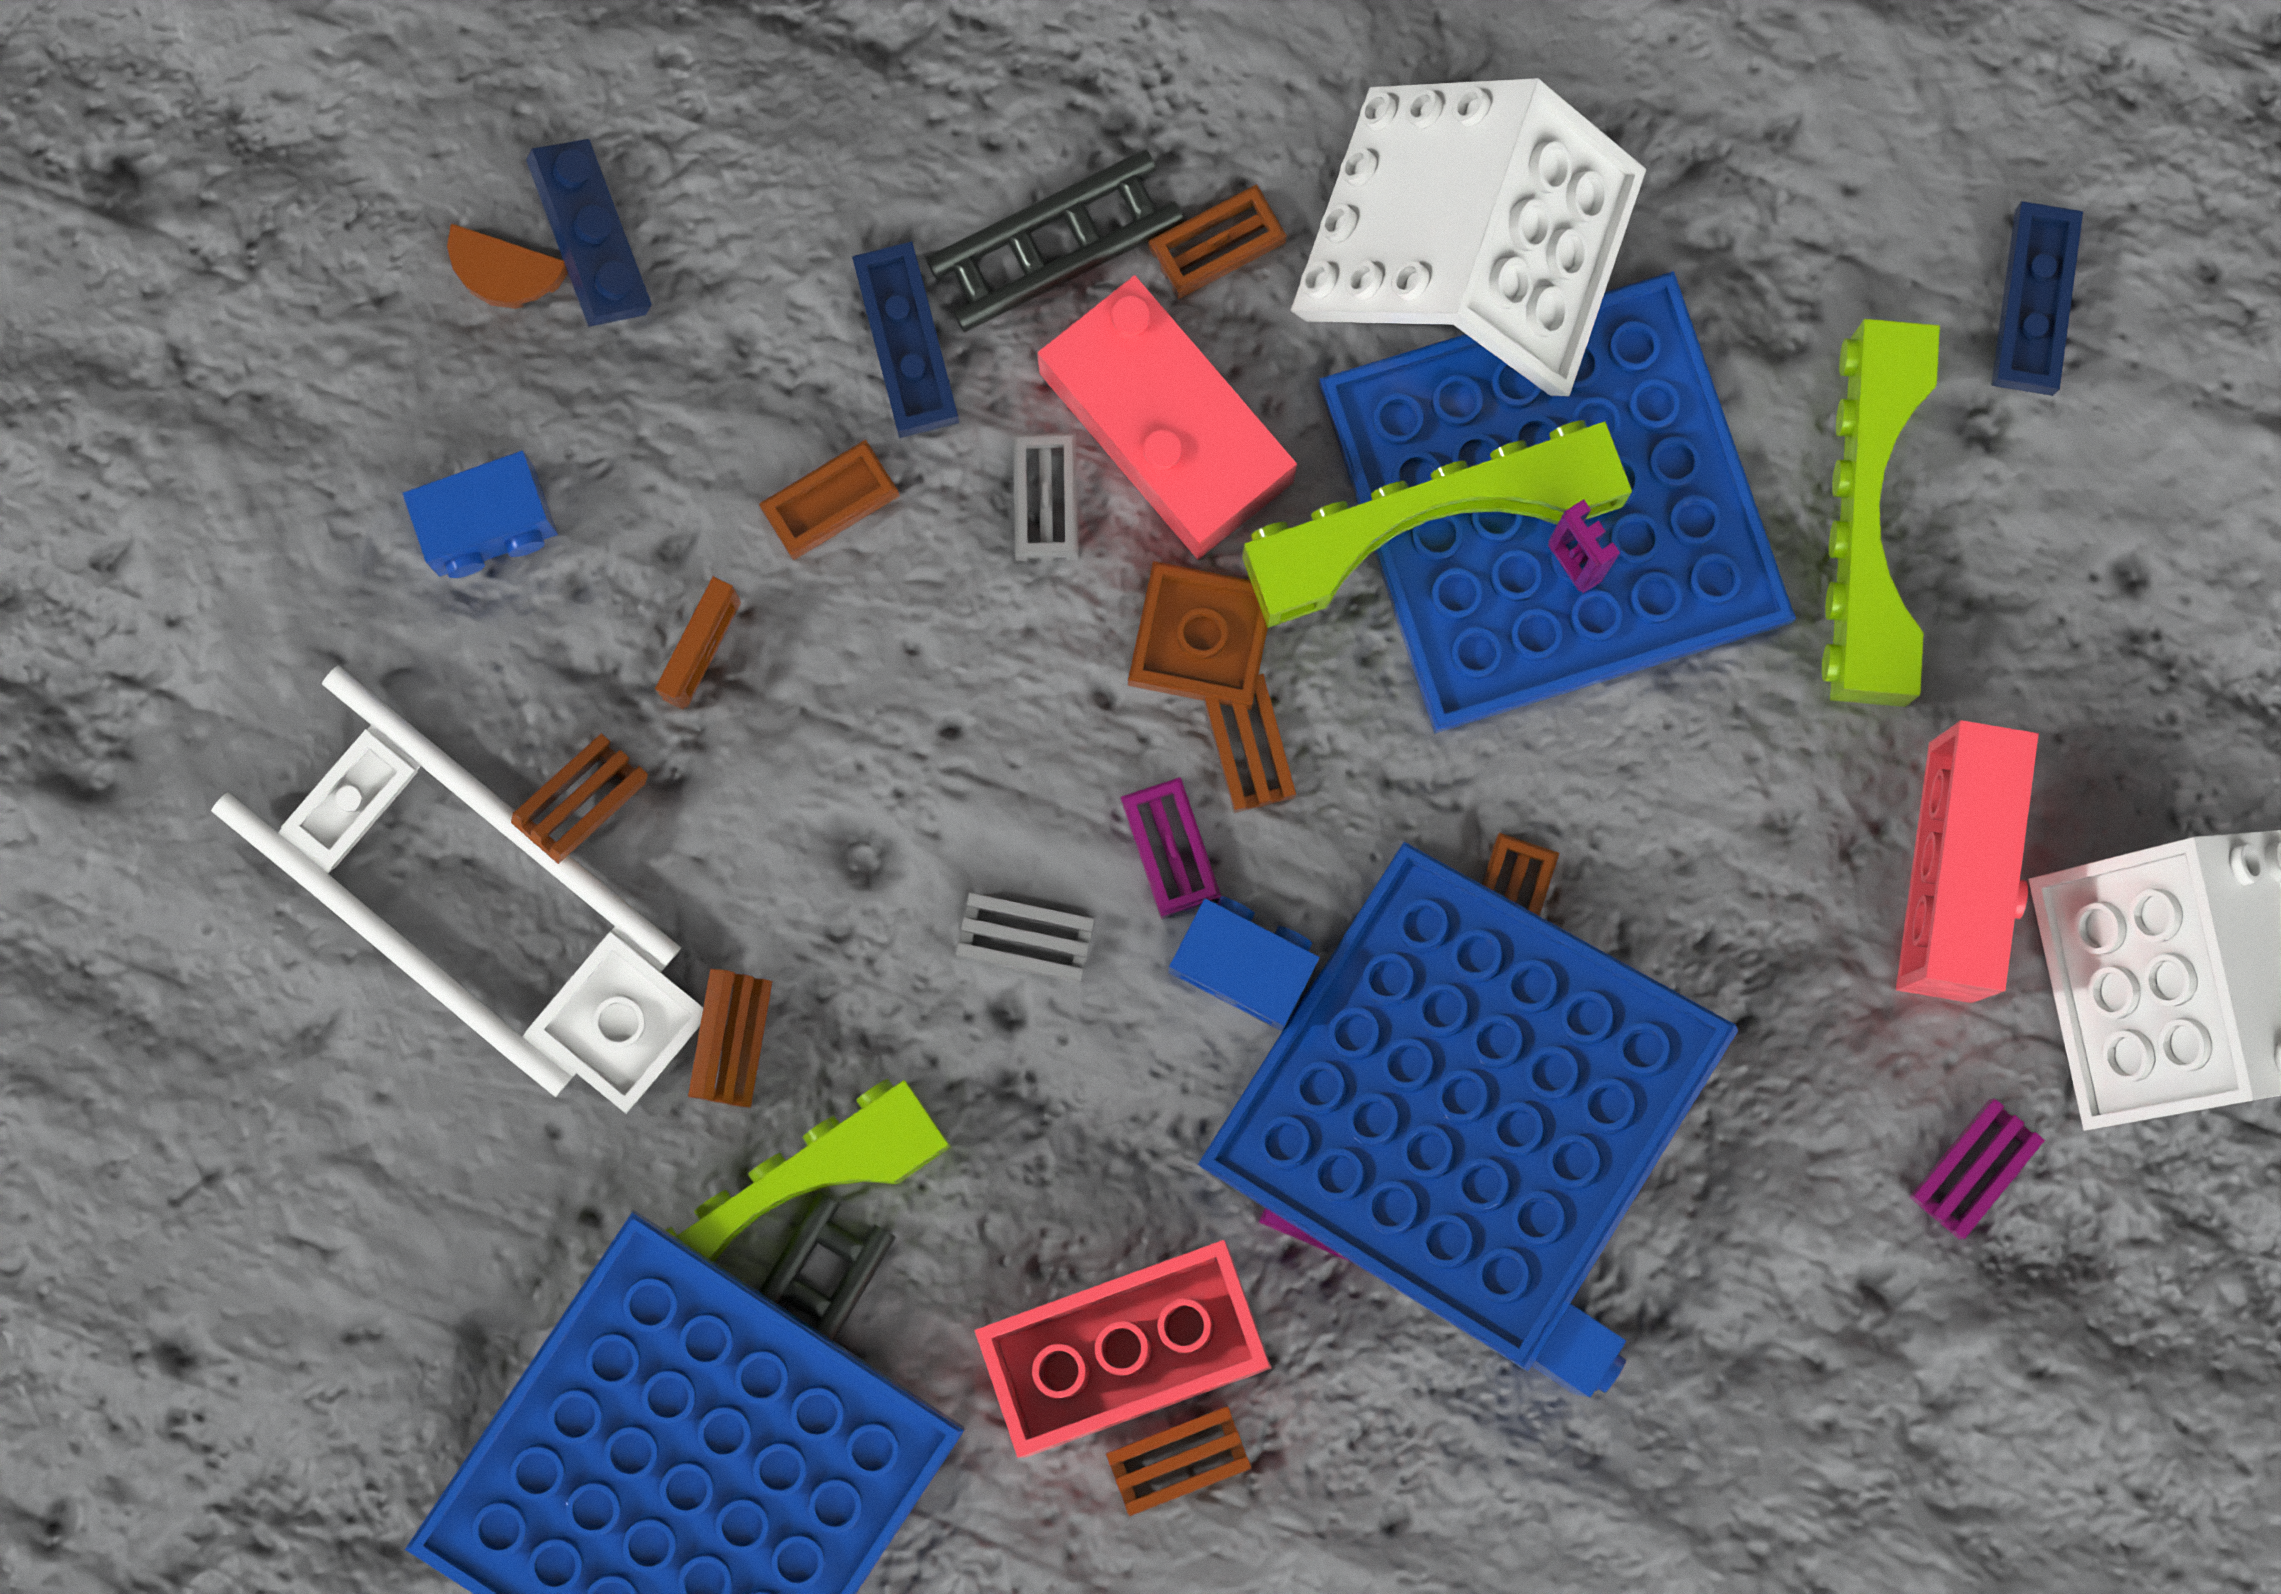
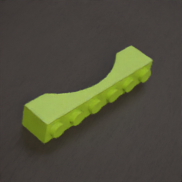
M1864 319L1851 336V339L1845 338L1842 343L1839 372L1841 376H1848L1847 399H1841L1838 405L1836 435L1845 437L1844 460L1838 459L1836 461L1832 480L1833 496L1841 498L1840 521H1833L1829 537L1830 558L1838 559L1837 582L1829 583L1825 602L1826 619L1834 620L1833 644H1826L1822 659V679L1825 682H1831V701L1906 707L1918 698L1921 693L1924 633L1904 606L1890 576L1881 541L1879 504L1885 468L1896 439L1912 413L1937 386L1940 325Z
M1584 420L1574 421L1550 432L1551 440L1527 447L1524 440L1515 441L1495 449L1490 453L1491 460L1468 468L1466 461L1453 462L1433 471L1430 474L1432 480L1408 488L1406 481L1394 482L1372 492V500L1349 508L1346 501L1335 502L1314 511L1311 514L1312 521L1289 528L1287 522L1283 521L1256 530L1251 534L1253 541L1244 544L1242 559L1267 628L1327 608L1342 583L1368 555L1396 535L1427 521L1460 513L1505 512L1536 517L1557 525L1564 511L1583 499L1591 509L1586 519L1622 508L1632 490L1606 421L1590 427L1586 426Z
M887 1078L857 1098L856 1101L862 1108L842 1123H839L835 1115L822 1121L803 1135L802 1138L808 1145L788 1160H785L781 1152L773 1155L748 1173L753 1184L734 1197H731L727 1190H723L708 1199L694 1210L699 1221L677 1235L673 1227L665 1231L715 1263L731 1242L757 1219L795 1197L835 1185L861 1182L899 1184L952 1147L910 1085L903 1080L893 1086Z

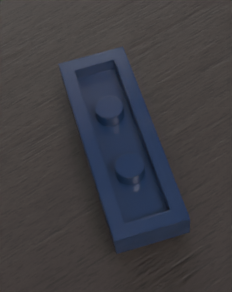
M590 139L532 148L526 162L588 327L645 316L652 303Z
M2021 201L2015 209L1991 386L2053 396L2060 390L2083 211Z
M913 242L852 256L899 438L960 423Z

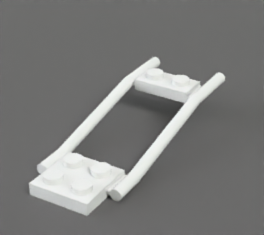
M337 665L325 677L322 685L371 726L363 731L285 821L279 832L274 830L229 792L225 793L216 802L211 811L325 904L555 1098L577 1073L627 1114L699 1029L701 1024L703 1007L661 973L678 954L681 947L570 855L557 864L511 823L512 814L515 811L342 667ZM420 767H423L615 926L536 1018L523 1036L329 875L331 870L338 866L418 773Z

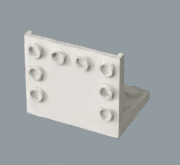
M1538 78L1370 87L1365 102L1362 105L1347 153L1341 164L1326 212L1321 220L1320 229L1305 271L1301 277L1291 311L1306 322L1454 325L1550 396H1570L1646 169Z
M2281 830L2192 837L2028 879L2084 1131L2281 1096Z

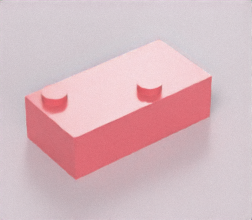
M1136 275L1037 352L1039 374L1197 560L1202 558L1294 483L1297 463Z
M1960 720L1929 742L1896 991L1973 1003L2006 990L2015 919H2021L2028 898L2027 881L2020 880L2039 733Z
M1225 1240L974 1330L1017 1458L1029 1457L1272 1369L1231 1252Z

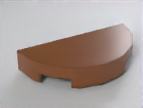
M451 223L447 249L452 269L470 294L491 306L512 309L521 308L524 303L538 300L549 291L551 293L555 292L568 274L563 260Z

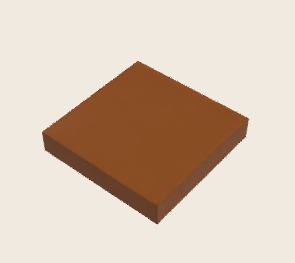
M1153 561L1129 672L1128 686L1204 701V698L1218 700L1221 705L1232 707V703L1246 706L1247 710H1252L1268 628L1251 581ZM1239 680L1241 689L1228 687L1227 683Z

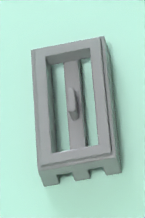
M1076 433L1013 434L1016 561H1029V558H1041V561H1050L1057 557H1066V560H1079ZM1027 448H1039L1040 543H1028ZM1051 448L1064 449L1065 542H1053Z
M969 892L966 904L967 909L961 927V936L956 949V957L1076 983L1082 982L1095 922L1093 918ZM980 911L1079 931L1078 939L1073 941L979 921ZM977 934L1074 955L1072 966L974 946V936Z

